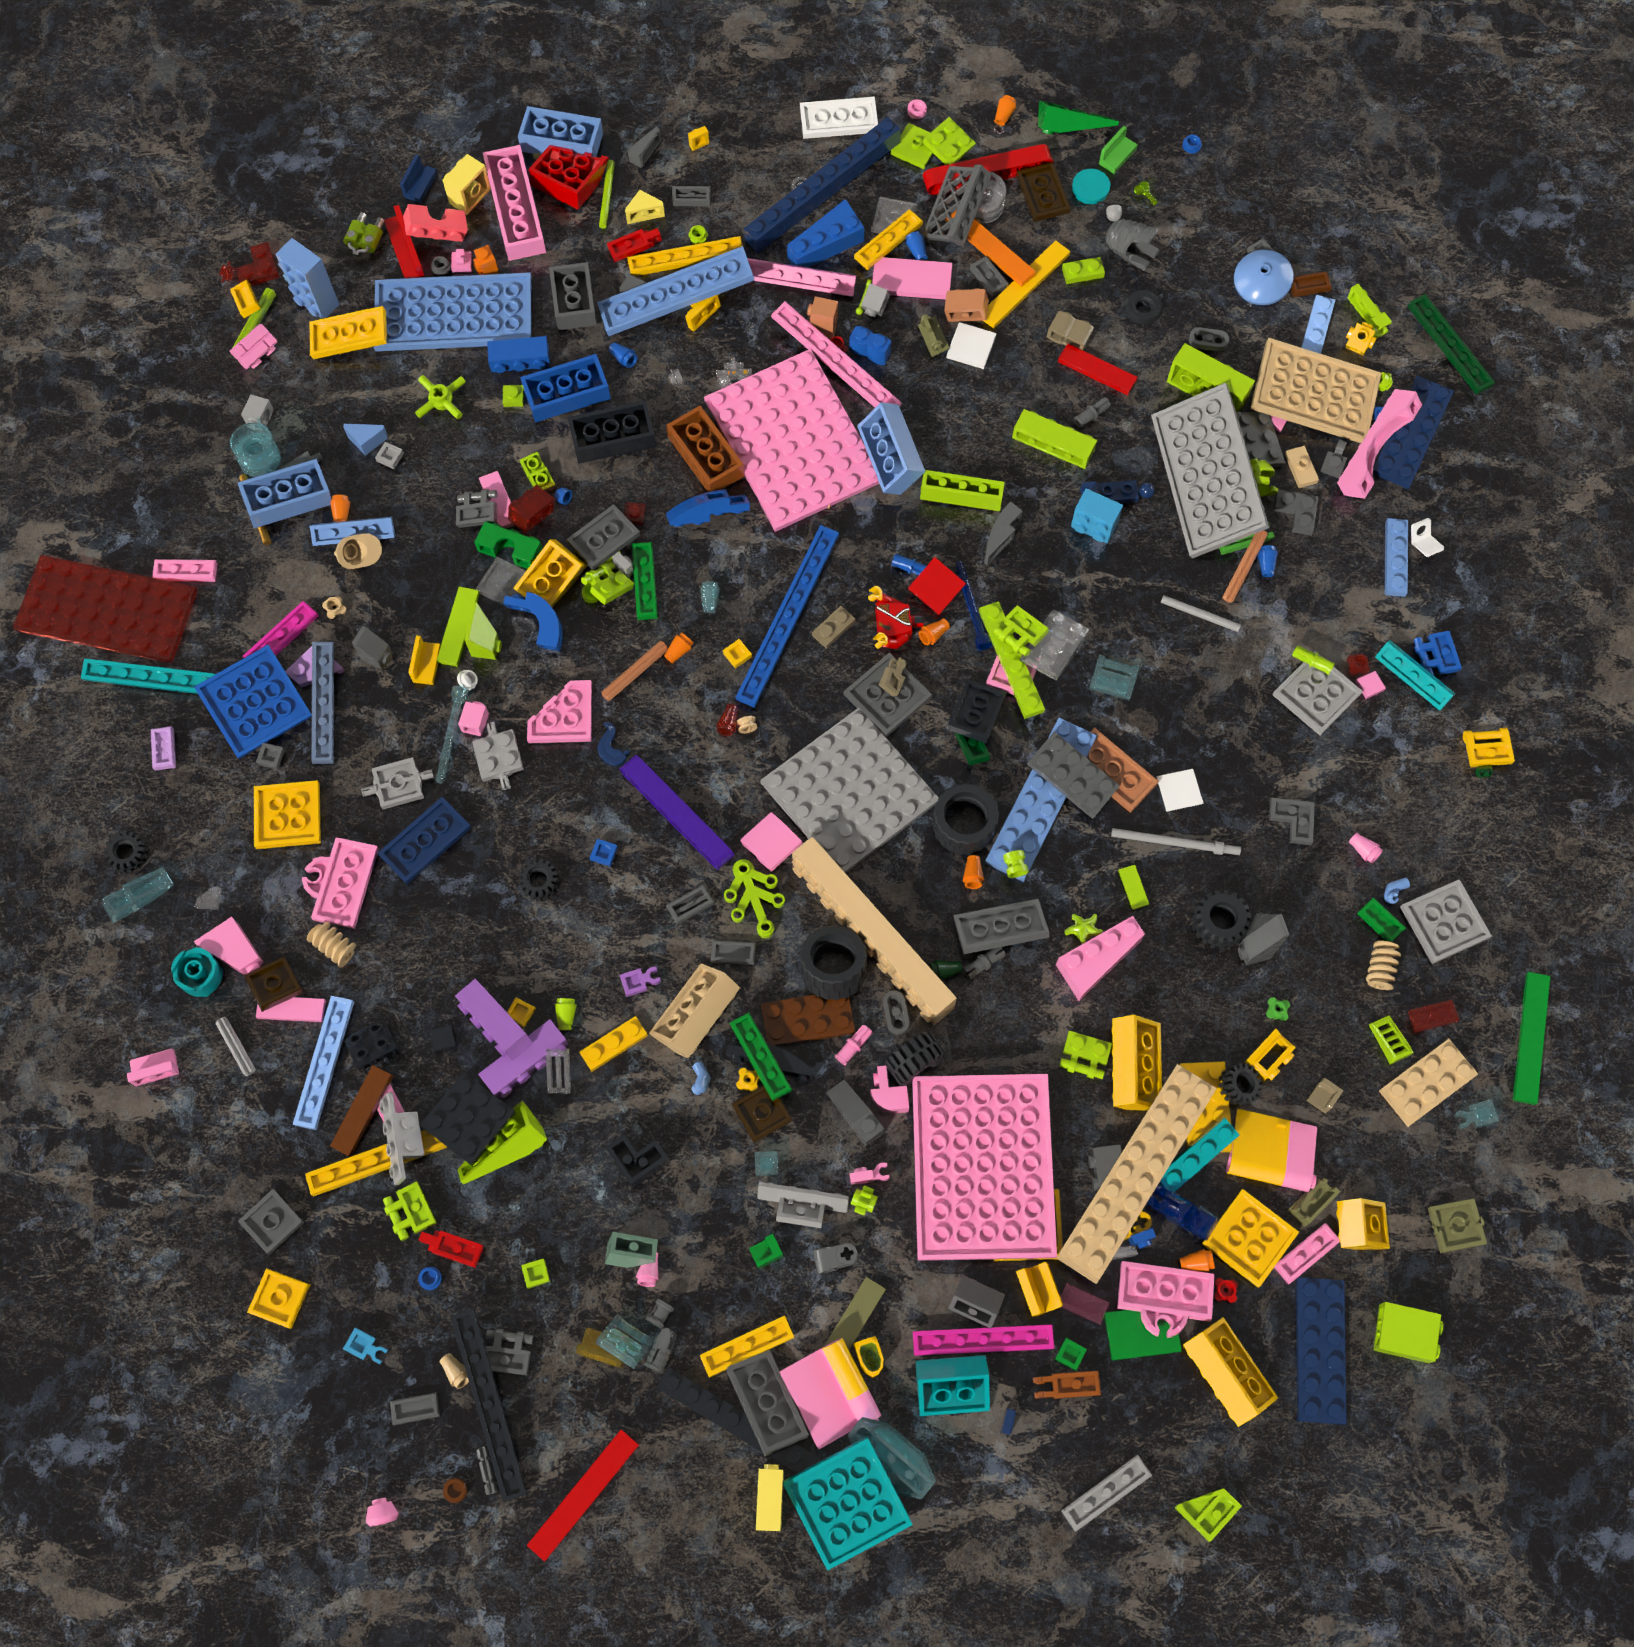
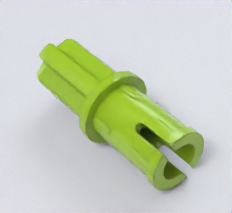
M1297 646L1292 654L1293 657L1309 664L1310 668L1312 666L1329 675L1335 664L1319 656L1318 652L1315 654L1301 646Z

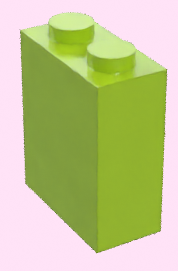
M1389 1302L1379 1304L1373 1351L1425 1363L1435 1362L1440 1355L1438 1337L1443 1331L1441 1314Z

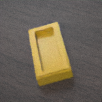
M247 280L230 289L243 318L261 309Z

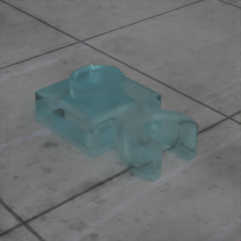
M1492 1099L1469 1105L1470 1112L1461 1110L1455 1113V1118L1463 1116L1466 1119L1465 1123L1459 1124V1129H1465L1473 1122L1476 1128L1499 1122Z

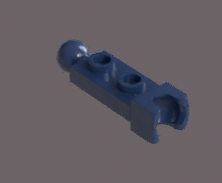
M1136 480L1107 483L1084 482L1080 487V494H1083L1085 489H1089L1118 503L1138 502V495L1148 499L1155 493V488L1151 483L1146 482L1137 487Z

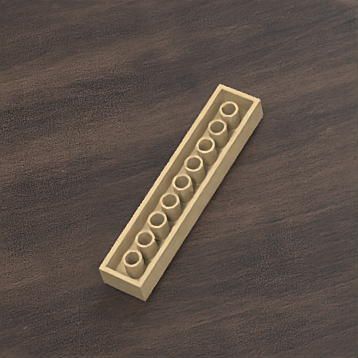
M811 837L792 852V869L799 878L803 877L808 882L806 884L813 894L817 893L821 897L820 901L826 909H832L835 913L834 917L840 925L845 924L849 930H853L861 937L866 947V954L870 958L873 956L878 961L877 966L884 974L888 973L893 978L891 981L898 990L902 988L907 994L905 997L912 1006L917 1005L921 1010L920 1014L923 1019L928 1023L931 1021L933 1025H936L955 1008L957 998L819 843Z
M1176 1065L1063 1246L1057 1259L1095 1284L1098 1283L1216 1091V1087L1182 1066Z

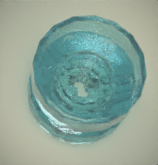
M247 423L238 427L232 433L230 448L245 474L258 477L276 470L281 461L280 451L266 426L260 423Z

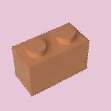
M975 288L972 290L956 289L947 291L944 311L948 322L987 320L989 299L986 290Z
M815 296L813 304L810 303L808 307V322L828 339L834 337L837 326L838 301Z

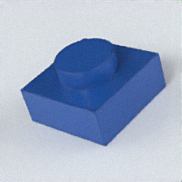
M597 839L590 855V861L611 867L618 846Z
M1153 1228L1132 1235L1128 1240L1131 1247L1138 1245V1248L1141 1249L1152 1245L1151 1240L1156 1235Z

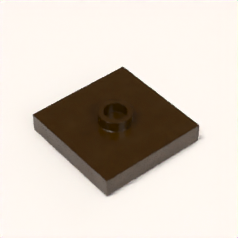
M285 956L244 974L261 1012L303 993Z
M764 1086L732 1103V1107L753 1143L760 1141L793 1121L781 1099L778 1098L772 1101Z

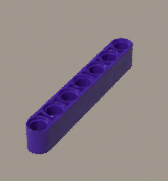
M634 755L620 768L624 777L714 868L719 870L734 856L732 850L640 757Z

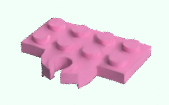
M336 838L330 857L313 858V861L306 866L305 870L310 874L314 872L320 873L319 878L316 881H310L307 877H302L304 889L313 898L317 899L311 916L312 920L324 923L329 922L333 925L355 929L379 850L378 846Z
M1122 1261L1117 1309L1141 1312V1320L1145 1328L1157 1337L1160 1332L1157 1322L1160 1320L1168 1322L1170 1329L1167 1331L1166 1336L1171 1338L1183 1330L1187 1319L1211 1322L1214 1274Z

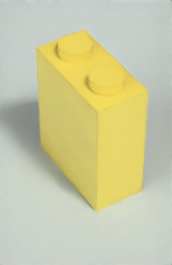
M764 1464V1469H759L756 1530L781 1531L784 1471L779 1470V1465Z

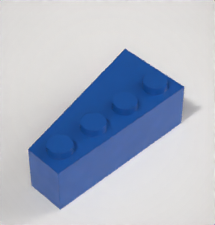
M847 200L842 201L787 245V259L791 265L809 268L864 242V226Z

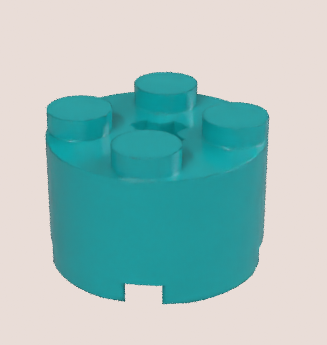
M198 947L179 953L171 967L174 982L186 993L196 997H207L214 992L220 985L224 973L219 961L207 950Z

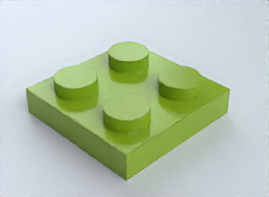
M950 117L927 135L922 142L945 165L957 163L976 144Z

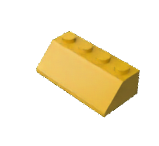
M1137 1015L1113 1018V1106L1126 1110L1148 1111L1162 1089L1161 1023Z
M1224 1317L1183 1344L1189 1357L1193 1359L1200 1369L1202 1376L1208 1381L1216 1397L1222 1402L1230 1418L1234 1420L1238 1427L1259 1415L1278 1399Z

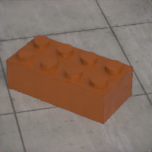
M701 406L696 407L666 425L668 438L707 492L722 490L745 476L744 464Z

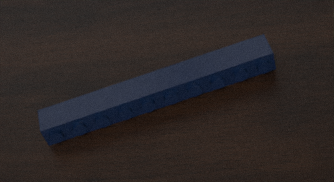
M889 117L885 118L744 228L745 242L757 254L896 147L900 143V128Z

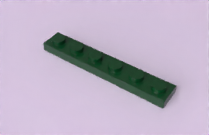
M1424 294L1409 302L1407 306L1474 393L1478 395L1491 388L1495 383L1427 295Z

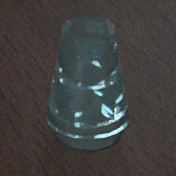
M706 581L700 587L703 612L715 613L720 592L717 582Z

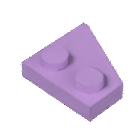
M312 646L285 671L288 677L301 688L312 683ZM334 660V673H343V667Z

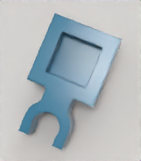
M356 1327L343 1348L362 1360L368 1354L378 1364L382 1360L376 1358V1352L381 1350L387 1353L388 1349L382 1346L376 1347L372 1345L376 1338Z

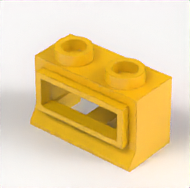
M1275 1029L1244 1063H1247L1248 1067L1253 1066V1072L1258 1071L1259 1075L1257 1078H1261L1262 1083L1267 1078L1272 1081L1280 1072L1277 1067L1282 1062L1286 1065L1295 1056L1292 1051L1296 1047ZM1278 1043L1285 1051L1266 1070L1258 1062Z

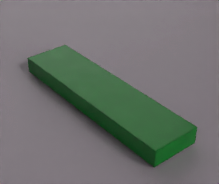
M652 542L632 543L637 620L658 619Z
M748 1012L730 1022L732 1030L771 1100L774 1101L791 1092L792 1088L750 1013Z

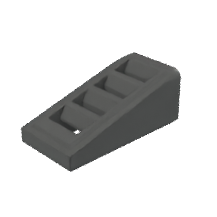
M655 127L629 148L627 152L630 163L641 168L644 166L661 142L660 129L658 127Z

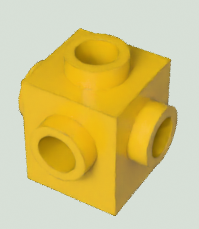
M1362 322V324L1357 323L1355 328L1351 327L1346 336L1349 339L1346 348L1364 356L1367 348L1372 349L1377 339L1374 337L1375 331L1372 330L1373 326ZM1363 336L1365 339L1361 340L1358 337Z

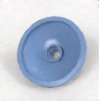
M1257 250L1249 253L1240 260L1234 273V285L1238 294L1247 302L1255 305H1270L1280 301L1290 291L1293 283V269L1290 262L1283 255L1272 250ZM1265 269V270H1267L1268 272L1263 273V272H1261V270Z

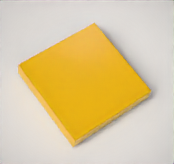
M266 1268L247 1313L291 1329L310 1284Z

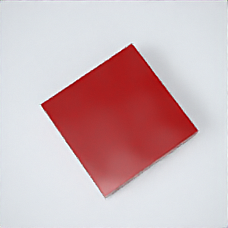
M934 557L908 587V590L936 614L940 615L966 583Z

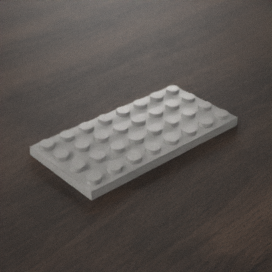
M1226 383L1151 415L1191 558L1269 528L1229 387Z

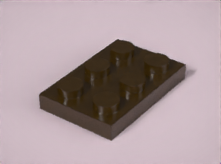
M1053 162L1016 172L1017 180L1033 222L1070 213L1071 207Z

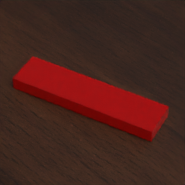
M1068 343L1058 358L1059 363L1127 396L1138 378Z

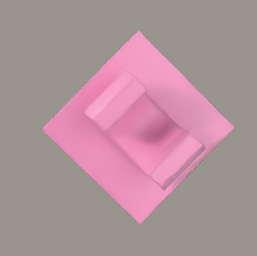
M456 249V252H452V273H472L471 252H465L464 249Z

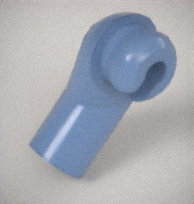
M1405 877L1388 883L1384 892L1385 901L1390 904L1397 903L1399 891L1410 887L1409 880Z
M702 1061L692 1066L698 1076L695 1084L692 1085V1091L696 1095L705 1093L711 1081V1077Z

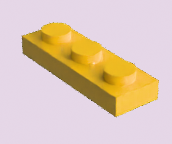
M635 1016L579 1053L591 1072L646 1038L648 1034Z

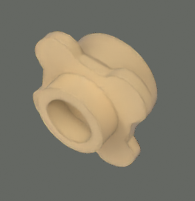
M330 597L323 603L322 606L326 609L328 618L334 619L336 615L346 612L347 609L342 605L341 597Z

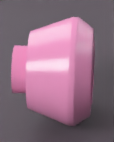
M386 1497L372 1501V1506L368 1507L366 1523L370 1527L395 1521L399 1514L392 1501L387 1502Z

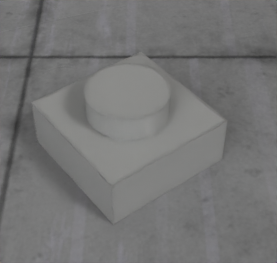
M385 442L375 459L377 462L395 469L404 452L402 449Z
M619 552L612 556L615 568L630 578L634 574L632 561L627 556L623 557Z

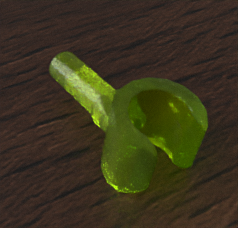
M1143 181L1134 187L1136 194L1141 195L1144 193L1154 206L1158 203L1149 191L1148 182Z

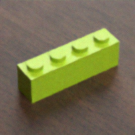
M1025 409L1014 427L1012 436L1015 440L1083 469L1086 468L1092 457L1097 440L1088 434L1079 433L1071 427H1065L1053 419H1046L1034 411Z
M925 470L920 499L1000 511L1005 482Z

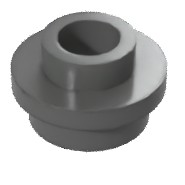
M438 256L433 259L431 269L434 274L442 276L450 271V262L445 257Z

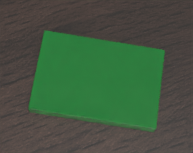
M1123 1310L1104 1313L1112 1361L1182 1352L1179 1334L1171 1338L1166 1336L1167 1331L1170 1329L1168 1322L1164 1320L1157 1322V1326L1160 1329L1157 1337L1145 1328L1141 1320V1312Z

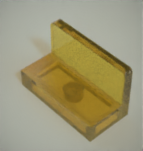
M586 1328L581 1344H578L575 1353L622 1369L630 1341Z

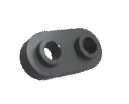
M1197 327L1189 335L1190 345L1197 349L1223 351L1229 342L1228 334L1222 330Z
M889 991L883 998L887 1027L892 1034L902 1035L909 1028L905 998L899 991ZM895 1000L898 1002V1005L891 1006L890 1001ZM896 1021H900L902 1023V1026L900 1028L894 1026V1023Z

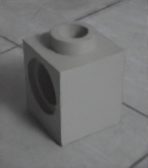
M869 284L861 304L865 314L876 317V315L882 317L890 296L887 289Z
M250 395L241 415L246 425L250 428L265 430L274 409L268 399Z

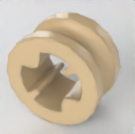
M745 716L738 719L739 732L750 733L757 729V724L754 723L755 717Z

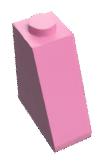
M230 917L194 941L199 948L207 950L216 959L242 974H247L264 964L233 917Z

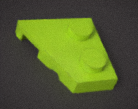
M1222 1488L1180 1503L1174 1508L1208 1542H1211L1242 1506Z

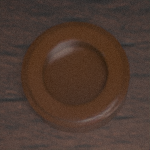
M459 1478L448 1480L443 1487L444 1498L451 1503L463 1501L468 1493L467 1484Z

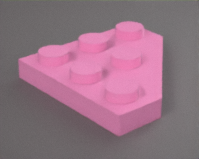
M591 680L569 681L557 696L554 695L540 712L533 715L528 720V743L591 742Z

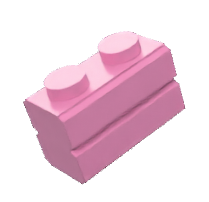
M259 324L230 350V353L245 369H248L250 366L254 369L262 362L259 359L264 354L269 356L276 349L274 345L277 343V340L263 324Z

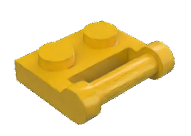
M1499 728V730L1472 732L1468 730L1463 732V741L1466 743L1470 767L1513 764L1515 761L1508 728ZM1475 740H1501V742L1475 744Z

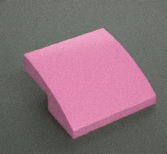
M772 812L740 840L742 845L752 852L758 861L771 872L803 844Z

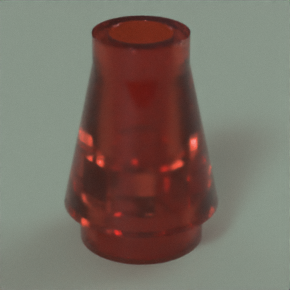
M726 705V709L716 723L719 734L732 736L736 732L738 712L736 705Z

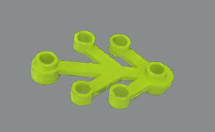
M739 860L733 866L735 878L730 889L724 892L725 901L727 903H734L737 900V891L742 882H744L746 890L737 908L731 912L732 920L736 923L742 922L744 920V913L751 901L759 922L757 925L759 936L770 938L775 931L772 921L767 920L759 898L772 903L776 908H781L785 904V897L780 893L774 895L753 884L752 879L765 883L767 888L773 889L778 884L775 875H765L754 870V866L749 860ZM744 866L747 868V871L741 872L739 869ZM772 878L775 880V883L768 884L767 880ZM729 893L735 895L732 899H728L726 896ZM776 898L783 900L780 904L775 903ZM739 912L742 914V916L740 918H735L734 914ZM765 924L770 926L767 931L762 930V926Z

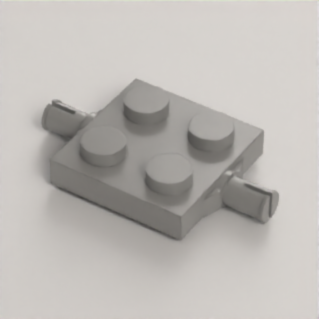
M490 722V724H486L489 735L472 741L483 782L500 779L502 790H507L511 788L508 776L524 770L513 729L498 733L495 722Z
M412 757L372 768L374 776L373 786L361 788L363 797L376 794L383 810L423 799L422 781L434 778L432 769L419 773L415 760Z

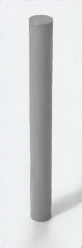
M1163 595L1161 603L1233 631L1239 632L1241 624Z

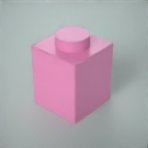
M477 701L472 703L465 702L458 723L462 732L482 737L489 716L486 706Z

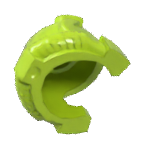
M1258 458L1250 460L1260 497H1269L1277 494L1278 488L1269 486V479L1275 474L1272 466L1266 460H1258Z

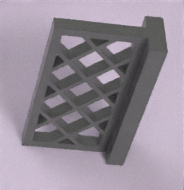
M975 164L974 168L949 166L922 234L925 240L954 242L958 246H964L991 174L982 165ZM959 173V176L951 181L953 174ZM971 174L969 181L966 183L965 178ZM962 181L963 186L955 191L954 187ZM951 190L952 194L945 199L946 193ZM964 192L962 199L959 200L958 196ZM955 199L956 204L948 208L947 204ZM944 208L945 212L938 217V212ZM957 210L955 217L952 218L951 214ZM948 217L949 221L941 226L940 222ZM937 225L938 230L935 231L933 234H930L932 228H934ZM950 228L948 234L945 235L944 232Z

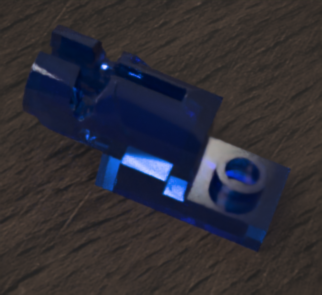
M1158 1184L1153 1193L1161 1197L1162 1201L1159 1203L1151 1195L1146 1204L1164 1214L1167 1220L1207 1241L1218 1224V1220L1199 1210L1194 1203Z

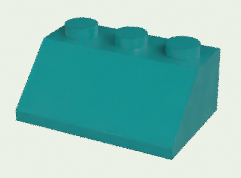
M985 1355L916 1361L920 1416L990 1411L989 1372Z

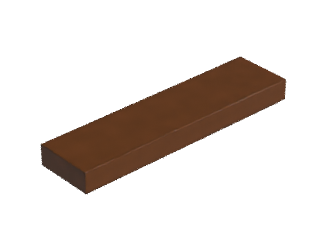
M372 1065L330 1147L347 1156H352L394 1075Z

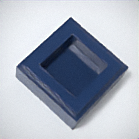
M1008 1408L1005 1410L1001 1434L1010 1435L1012 1433L1016 1416L1015 1410Z

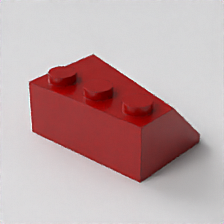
M549 145L529 168L530 186L579 210L599 186L609 158L607 156H601V158L594 157L592 153L584 152V154L574 153L572 149Z

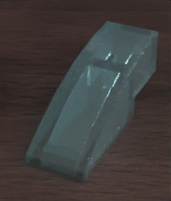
M162 867L122 885V890L102 898V904L114 923L161 896L173 886V883Z

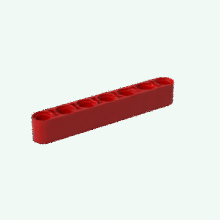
M1040 144L926 170L922 176L928 194L936 195L939 194L949 166L974 168L975 164L982 165L991 174L988 182L990 183L1016 177V172L1019 170L1051 163L1053 159L1049 147L1046 144ZM954 173L951 181L955 180L959 173ZM971 174L965 178L966 183L969 181ZM962 181L954 187L955 190L963 186Z

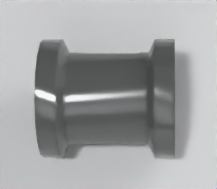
M657 1298L656 1306L650 1316H646L645 1320L663 1329L665 1327L663 1325L670 1312L674 1311V1308Z

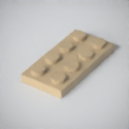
M1448 1039L1380 1089L1379 1092L1407 1127H1409L1477 1076L1478 1073L1451 1040Z

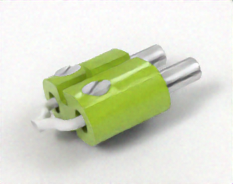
M361 212L358 219L351 222L343 242L353 250V254L375 252L383 235L381 229L384 223L383 218L379 217L375 225L368 224L366 226L364 224L366 214Z

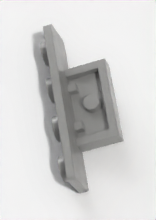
M388 1092L380 1101V1112L384 1116L383 1133L387 1135L386 1153L391 1161L390 1177L393 1178L394 1185H400L406 1178L403 1159L421 1158L424 1155L418 1113H396L393 1093Z
M759 1182L758 1199L779 1202L776 1217L778 1222L821 1228L824 1210L846 1213L848 1209L849 1196L839 1193H826L818 1190H807L795 1186L788 1187Z

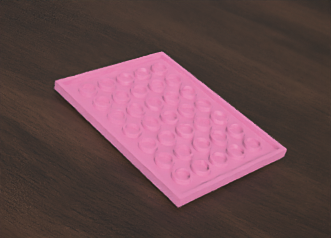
M811 349L704 397V401L725 440L744 464L745 477L775 532L828 508V505H835L880 484L864 443Z
M1048 1074L914 1077L912 1084L918 1261L1057 1258Z

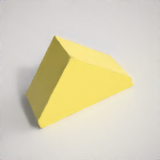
M641 190L638 191L625 209L627 224L665 217L663 202Z

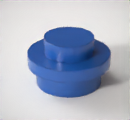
M1197 135L1187 136L1182 144L1183 149L1191 154L1199 152L1202 146L1201 140Z
M426 1267L420 1272L418 1281L422 1288L434 1290L441 1284L442 1275L437 1268Z

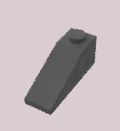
M845 1080L826 1092L865 1147L884 1134L883 1126Z

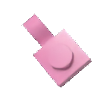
M879 1163L873 1171L867 1170L866 1167L854 1169V1173H850L851 1186L872 1183L873 1181H887L889 1175L882 1176L879 1173L880 1169L887 1168V1163Z

